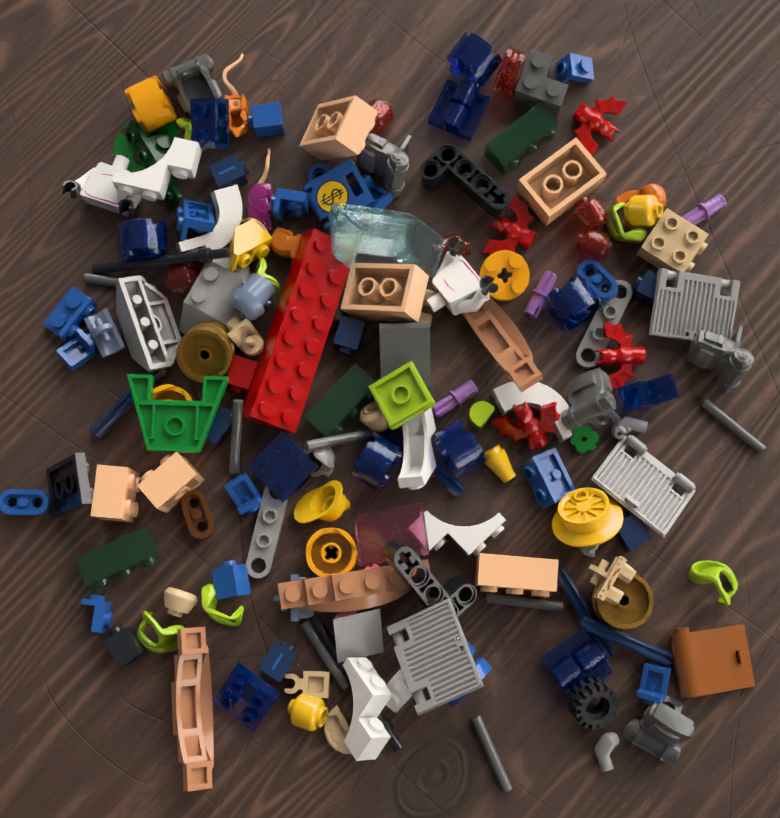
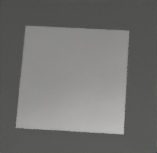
M380 609L333 619L338 663L346 661L347 658H361L384 652Z

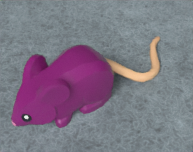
M268 148L262 177L248 191L249 207L247 209L249 218L260 221L267 230L272 229L271 218H274L273 210H270L273 191L271 190V184L264 183L269 171L270 148Z

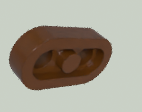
M198 490L186 492L182 496L181 507L189 532L197 539H207L215 531V523L207 498ZM194 499L199 500V505L196 508L191 506V502ZM205 522L207 528L205 531L200 532L198 527L200 523Z

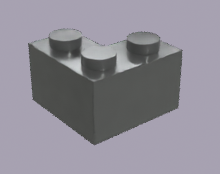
M531 49L515 90L513 103L557 118L567 92L568 84L547 78L553 56Z

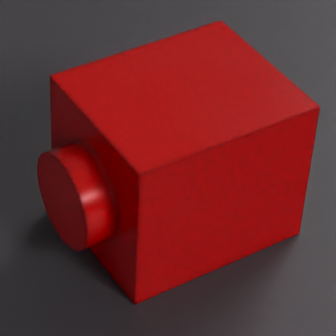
M234 355L227 375L230 378L227 386L231 388V392L244 396L245 392H249L258 365L257 361Z

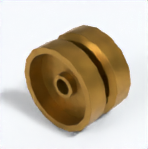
M203 321L195 324L180 340L176 349L177 363L181 371L188 378L197 382H203V376H223L228 371L234 355L237 353V345L227 335L230 330L215 321Z
M637 574L634 575L629 584L619 578L613 584L615 588L624 592V606L620 603L614 605L593 598L603 580L602 578L597 586H594L591 595L592 610L597 619L615 629L636 628L643 624L652 613L654 604L652 590L647 582Z

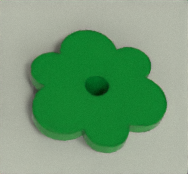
M588 425L583 428H575L572 430L573 437L570 443L575 446L578 453L583 454L587 450L593 451L595 449V443L598 442L599 435L597 432L592 431V428Z

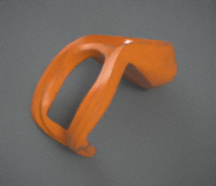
M648 184L640 190L625 192L615 199V204L627 202L635 195H654L664 208L666 194L661 186ZM625 206L619 208V210L622 211V218H623L624 223L626 224V226H627L628 228H631V229L637 228V227H633V226L629 223V221H627V220L625 219V216H624V207H625Z

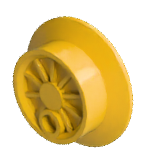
M590 487L579 488L569 492L560 500L558 510L552 520L553 533L559 541L569 546H596L608 541L618 533L623 524V512L621 507L615 501L608 498L603 491Z

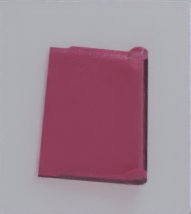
M423 503L354 515L359 554L357 563L359 566L388 562L384 557V548L392 540H399L415 551L418 557L429 555Z

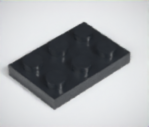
M85 452L74 453L46 469L53 518L64 517L92 504L93 489L89 485L88 474L90 467L89 462L85 458Z

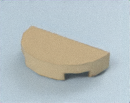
M336 705L327 716L324 733L327 742L334 750L352 755L344 743L350 726L338 705Z

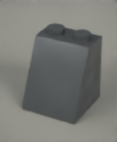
M430 323L379 324L381 379L412 361L429 392H431Z

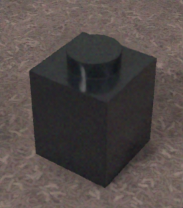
M121 625L108 633L110 638L104 641V644L120 668L128 666L147 653L131 627L122 628Z

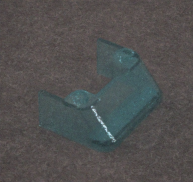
M332 203L329 213L331 249L335 258L342 261L348 268H353L357 253L394 257L400 262L399 264H416L429 276L435 277L446 240L418 217L400 211Z

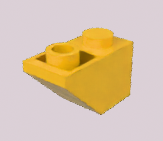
M253 219L235 227L230 243L228 269L231 272L240 268H246L257 259L265 258L270 251L269 247L272 237Z

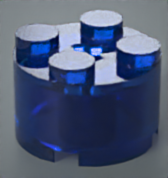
M464 32L447 55V61L451 64L449 70L457 77L463 75L468 78V83L477 90L481 86H485L502 63V58L498 53L496 56L493 55L491 52L493 47L487 41L473 33L467 36V32Z
M152 219L124 220V226L120 222L117 223L118 254L127 260L141 259V257H158L168 254L167 223L165 221L159 220V225L152 224Z
M577 274L562 289L557 287L548 293L547 297L549 300L545 304V309L560 330L565 332L566 327L570 331L592 317L590 311L594 307L598 311L603 302L587 280L582 278L580 274Z
M461 419L456 420L434 434V438L431 440L436 451L440 452L443 457H446L443 462L449 472L453 473L456 478L459 476L463 477L487 461L483 457L485 454L472 432H465L463 426L466 424Z
M372 432L370 437L374 438L373 442L370 440L366 442L353 465L357 470L356 472L350 471L349 476L376 490L378 487H385L390 478V474L387 473L390 466H396L403 453L399 451L400 446Z

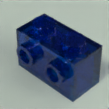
M190 99L191 140L198 142L201 149H230L229 99Z

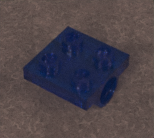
M447 79L428 118V124L471 142L491 97L480 93V89L470 81L459 80L456 83Z
M281 431L248 466L282 502H285L293 493L297 492L319 467L284 431Z
M582 629L541 656V659L569 700H571L569 693H575L572 688L575 685L579 688L581 680L587 683V678L591 677L595 680L596 677L602 681L613 673L600 648L589 637L587 632Z
M238 662L213 702L254 732L273 707L280 693Z

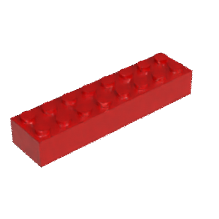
M314 228L302 233L243 406V418L283 433H296L357 249L356 247Z

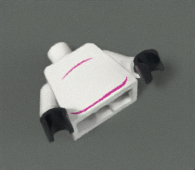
M116 155L113 165L100 162L95 168H92L77 180H67L63 183L62 194L70 192V198L76 199L77 193H80V196L86 203L127 217L128 215L134 216V209L141 201V195H123L116 190L112 183L114 172L131 173L127 171L130 160L122 155Z
M456 236L448 238L447 248L450 251H447L439 270L432 280L437 294L427 299L426 302L433 312H436L445 305L453 315L476 312L484 302L490 299L489 292L496 293L498 291V285L493 283V277L485 275L480 278L462 255H457V252L460 253L465 250L466 245L464 242L458 241L459 238Z

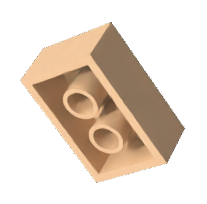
M356 95L318 104L299 146L321 161L359 155L365 147V139L375 125L374 119L378 111Z
M575 138L520 178L516 191L525 202H529L530 208L547 226L601 186L607 174L581 142Z
M352 263L340 309L357 320L418 323L429 276L416 264Z
M479 553L476 557L474 586L480 587V592L495 593L498 588L506 589L505 594L521 595L525 590L531 591V596L549 597L551 592H557L558 560Z

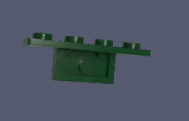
M135 119L130 120L125 131L126 140L132 145L139 161L146 169L161 160L173 143L167 132L147 138ZM173 174L170 176L164 201L171 210L176 209L182 199V194L174 183V180L180 178L173 176Z

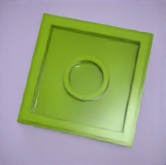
M412 361L368 386L392 430L436 405Z

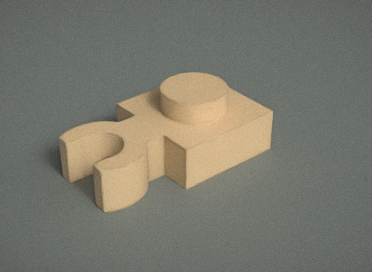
M303 671V678L293 673L285 675V678H291L295 681L294 688H286V693L292 694L298 690H303V694L318 698H329L330 671Z

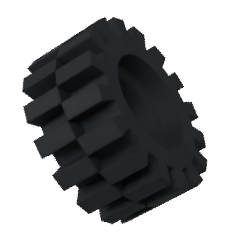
M591 677L587 678V683L581 680L579 688L576 685L572 688L575 693H569L571 700H568V706L570 707L568 709L584 728L588 729L589 727L591 730H596L597 725L599 729L604 728V722L609 725L611 723L609 718L615 719L617 716L614 711H619V706L616 704L619 703V698L610 686L599 678L595 677V680ZM601 697L599 704L594 709L586 710L587 704L593 698Z

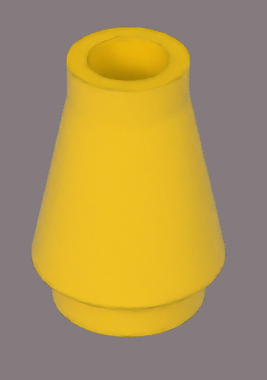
M499 444L482 455L485 459L484 463L503 483L516 476L505 449H501Z

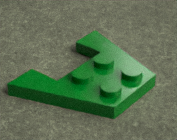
M127 374L147 451L201 453L230 378L224 376H203L202 401L153 400L154 376Z

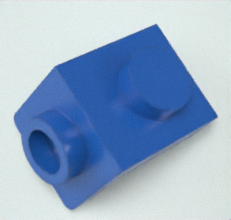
M569 53L555 64L556 77L559 82L566 83L569 80L589 84L594 80L593 63L590 57Z
M365 174L363 179L376 203L365 209L378 215L393 200L390 192L376 185L370 175ZM359 182L351 188L356 197L364 193Z
M80 328L75 330V338L56 350V355L72 372L96 356V343L92 335L88 332L84 333Z
M247 472L225 484L224 487L238 507L237 511L240 515L245 512L251 514L260 507L262 495Z
M90 594L89 599H81L80 604L95 606L91 632L107 633L108 628L112 626L113 613H110L112 602L104 601L105 596Z
M647 662L644 663L640 688L637 690L636 697L642 698V702L649 705L663 703L666 699L672 669Z

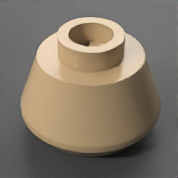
M376 401L369 403L361 410L360 420L371 430L381 432L389 427Z
M172 587L164 590V607L169 608L168 614L182 618L183 613L189 614L198 602L196 595Z

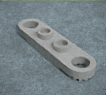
M616 280L618 287L625 290L626 296L622 299L615 297L611 301H601L575 353L576 363L583 369H592L597 365L595 362L599 361V353L595 352V350H605L610 339H606L603 336V322L608 321L610 324L617 325L632 296V288L624 280ZM582 351H592L594 361L589 363L583 361L581 358Z
M280 479L271 480L264 489L246 561L248 574L254 578H264L272 569L290 495L288 485ZM276 485H280L284 489V494L280 499H273L270 495V490ZM258 558L263 559L266 563V568L261 573L254 572L252 568L253 561Z

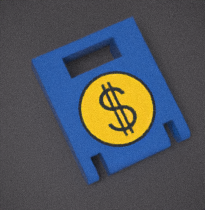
M351 158L302 187V190L306 193L313 189V192L307 196L319 221L323 222L329 219L327 223L322 225L325 231L376 203ZM355 175L364 192L357 197L346 178L348 179Z

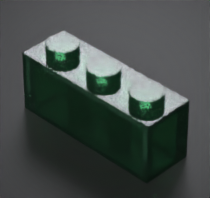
M539 102L485 146L484 155L502 175L507 171L513 172L519 167L523 158L533 156L539 150V145L544 141L546 143L550 142L557 135L556 131L559 121Z
M354 363L304 417L306 422L324 438L340 435L344 430L342 425L348 419L352 421L360 413L361 409L359 407L364 401L370 402L374 398L368 386L376 381Z
M145 526L75 558L86 587L95 586L96 589H100L109 585L110 579L119 576L121 579L133 574V569L140 565L146 568L157 563L156 558L162 556V553L151 528Z

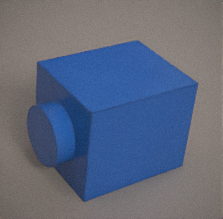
M280 102L251 105L252 114L248 115L250 129L255 130L256 137L285 134Z
M236 560L220 563V568L211 569L216 600L251 594L246 564L236 565Z

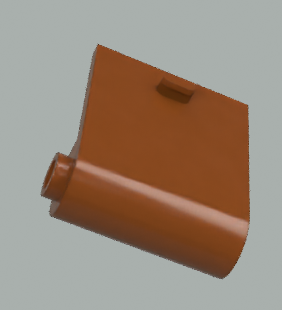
M744 624L691 632L689 627L673 629L674 634L669 635L680 698L698 697L755 686Z

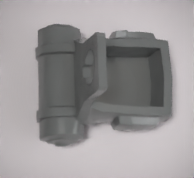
M206 53L200 56L197 55L185 63L170 67L162 72L163 84L169 90L176 89L179 93L177 95L178 103L184 114H188L189 117L205 113L222 104L221 98L223 96L218 83L210 77V72L214 71V62Z
M368 133L365 139V147L357 155V165L366 172L373 173L384 179L383 189L390 192L393 198H398L404 189V179L409 168L407 153L412 136L408 135L399 148L384 138Z
M742 326L737 328L731 340L724 338L722 335L700 329L693 338L688 350L687 361L702 369H708L717 373V385L725 392H731L739 385L742 377L749 371L754 361V356L750 351L739 348L743 330Z
M597 368L587 371L567 383V396L571 407L561 414V420L568 430L580 428L587 422L602 430L621 421L620 416L613 411L616 409V401L613 394H611L610 378L603 370ZM600 416L611 417L607 421H598Z
M666 695L664 702L670 703L674 709L663 703L651 705L646 709L640 721L632 719L624 726L623 738L629 741L630 745L638 746L655 756L659 762L671 765L680 756L681 746L679 743L687 741L692 737L694 721L681 714L683 708L681 702Z

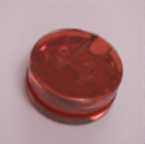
M512 46L507 48L494 82V89L500 90L501 88L507 94H513L528 55L527 52L523 50L520 52V50H515V47Z

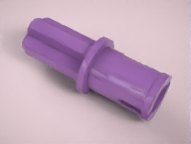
M717 194L705 203H698L695 209L683 215L682 218L693 225L703 220L708 221L711 215L725 208L727 202L721 194Z
M548 270L543 273L536 289H532L531 292L533 294L523 313L534 319L538 318L545 301L550 298L548 295L557 279L555 273Z
M468 380L454 391H448L449 395L432 407L433 413L437 417H441L456 406L460 408L463 402L479 393L478 388L472 380Z

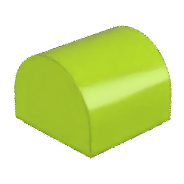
M486 401L474 403L468 415L471 426L476 430H481L493 414L495 407Z

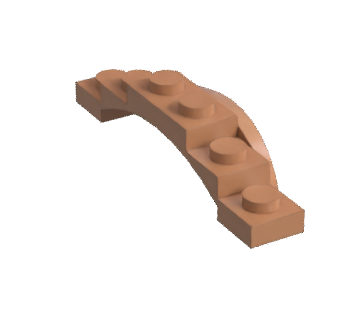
M491 297L488 301L484 302L478 311L461 313L489 355L502 368L508 378L513 380L521 393L543 379L541 372L533 363L532 352L523 335L509 316Z
M428 559L422 560L430 571ZM391 565L277 584L280 610L295 607L319 612L363 610L394 601L410 591ZM417 569L412 572L411 577L416 574Z
M205 627L177 629L178 655H174L175 682H171L173 735H177L178 763L183 765V789L187 792L212 788V769L214 766L213 703L209 649L206 645Z

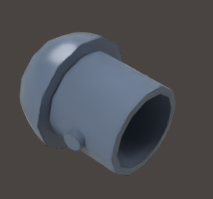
M254 273L251 274L247 281L244 280L240 284L242 285L241 288L233 289L230 297L232 311L242 319L247 318L249 321L256 320L264 315V306L268 307L271 303L270 299L275 294L274 286L265 277Z

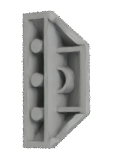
M229 258L213 259L212 262L205 263L183 302L179 331L186 334L195 324L203 321H215L227 327L226 324L233 317L237 316L230 307L231 293L233 289L241 288L242 285L240 284L244 280L247 281L251 276L249 265L246 268H240L231 272L228 269Z
M141 275L118 278L116 280V314L131 357L147 371L171 367L176 358V349L181 336L168 299L154 286L147 283L146 279Z

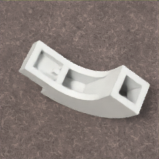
M238 185L215 190L210 193L216 212L213 232H207L203 236L176 243L178 253L184 251L185 253L197 252L199 247H209L211 250L220 249L231 241L235 227L240 226L242 218V199Z
M509 382L493 389L492 396L502 416L513 411V404L519 407L526 401L529 407L540 411L543 405L557 402L556 410L560 414L559 421L554 423V432L559 442L572 436L571 431L563 425L561 420V414L568 410L569 406L562 396L547 385L537 382L522 393L514 382Z

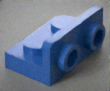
M277 188L276 196L272 195L270 210H273V217H275L278 225L283 226L285 212L289 216L302 218L303 215L309 216L310 203L306 192Z
M183 199L182 207H177L175 221H177L176 231H180V240H186L188 228H192L193 231L199 233L213 232L215 223L211 204Z
M72 286L43 322V325L68 343L76 337L75 330L83 325L85 322L84 318L95 314L98 304Z
M556 448L538 454L521 464L523 474L528 480L535 499L542 509L559 502L566 494L576 490Z

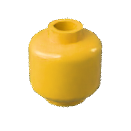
M635 195L630 198L624 207L625 219L633 227H652L663 215V206L654 195Z
M302 693L296 699L290 701L287 712L290 714V720L294 726L314 731L324 725L328 715V708L325 707L323 699Z

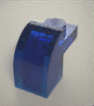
M670 373L649 381H637L617 388L624 413L646 410L680 398L673 374Z

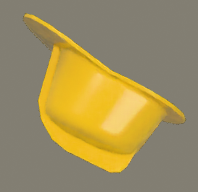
M333 480L305 494L295 506L294 518L299 523H308L317 519L326 522L337 520L345 510L350 508V502L342 493V484L338 480Z

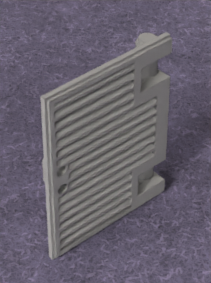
M659 268L648 335L692 341L695 334L701 329L722 335L724 338L731 340L740 281ZM666 281H676L675 288L666 287ZM720 290H729V296L720 295Z
M625 435L590 480L664 538L696 492V486L682 473L677 472L675 474L648 453L646 445L634 435ZM628 444L638 451L634 458L623 451ZM676 482L685 489L681 496L671 489Z
M450 598L387 627L389 635L394 639L396 645L394 650L408 690L414 696L416 702L414 707L418 716L484 687ZM403 630H407L410 639L406 642L402 633ZM425 688L428 689V692L431 697V699L427 701L423 692V689Z

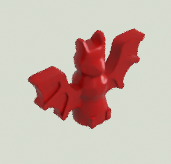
M615 96L608 100L596 98L593 108H589L584 103H581L572 118L581 123V127L576 129L574 134L591 156L598 147V144L591 136V131H597L599 135L613 142L614 139L611 135L614 131L619 133L620 130L609 121L603 120L602 115H620L627 101H619Z
M517 193L510 202V210L516 215L517 222H510L505 218L502 220L495 219L493 224L488 223L487 225L496 229L497 232L505 233L507 239L502 241L489 240L483 250L484 255L502 250L515 252L518 244L529 249L533 244L537 232L527 227L530 222L534 221V217L528 212L529 202L521 200Z
M606 321L603 322V336L616 342L618 348L616 350L610 348L595 350V352L599 353V361H596L595 364L611 365L616 363L619 365L618 370L608 376L612 389H623L625 381L635 377V374L632 372V366L645 364L646 351L643 346L632 347L631 340L634 335L624 332L622 324L613 325Z
M525 401L522 406L518 407L515 404L512 406L521 425L514 423L506 415L493 418L491 424L499 429L500 435H509L515 442L520 438H526L530 449L534 450L543 448L547 444L548 439L544 432L554 433V423L559 421L560 414L556 410L557 402H552L542 406L540 410L541 420H537L533 417V412Z

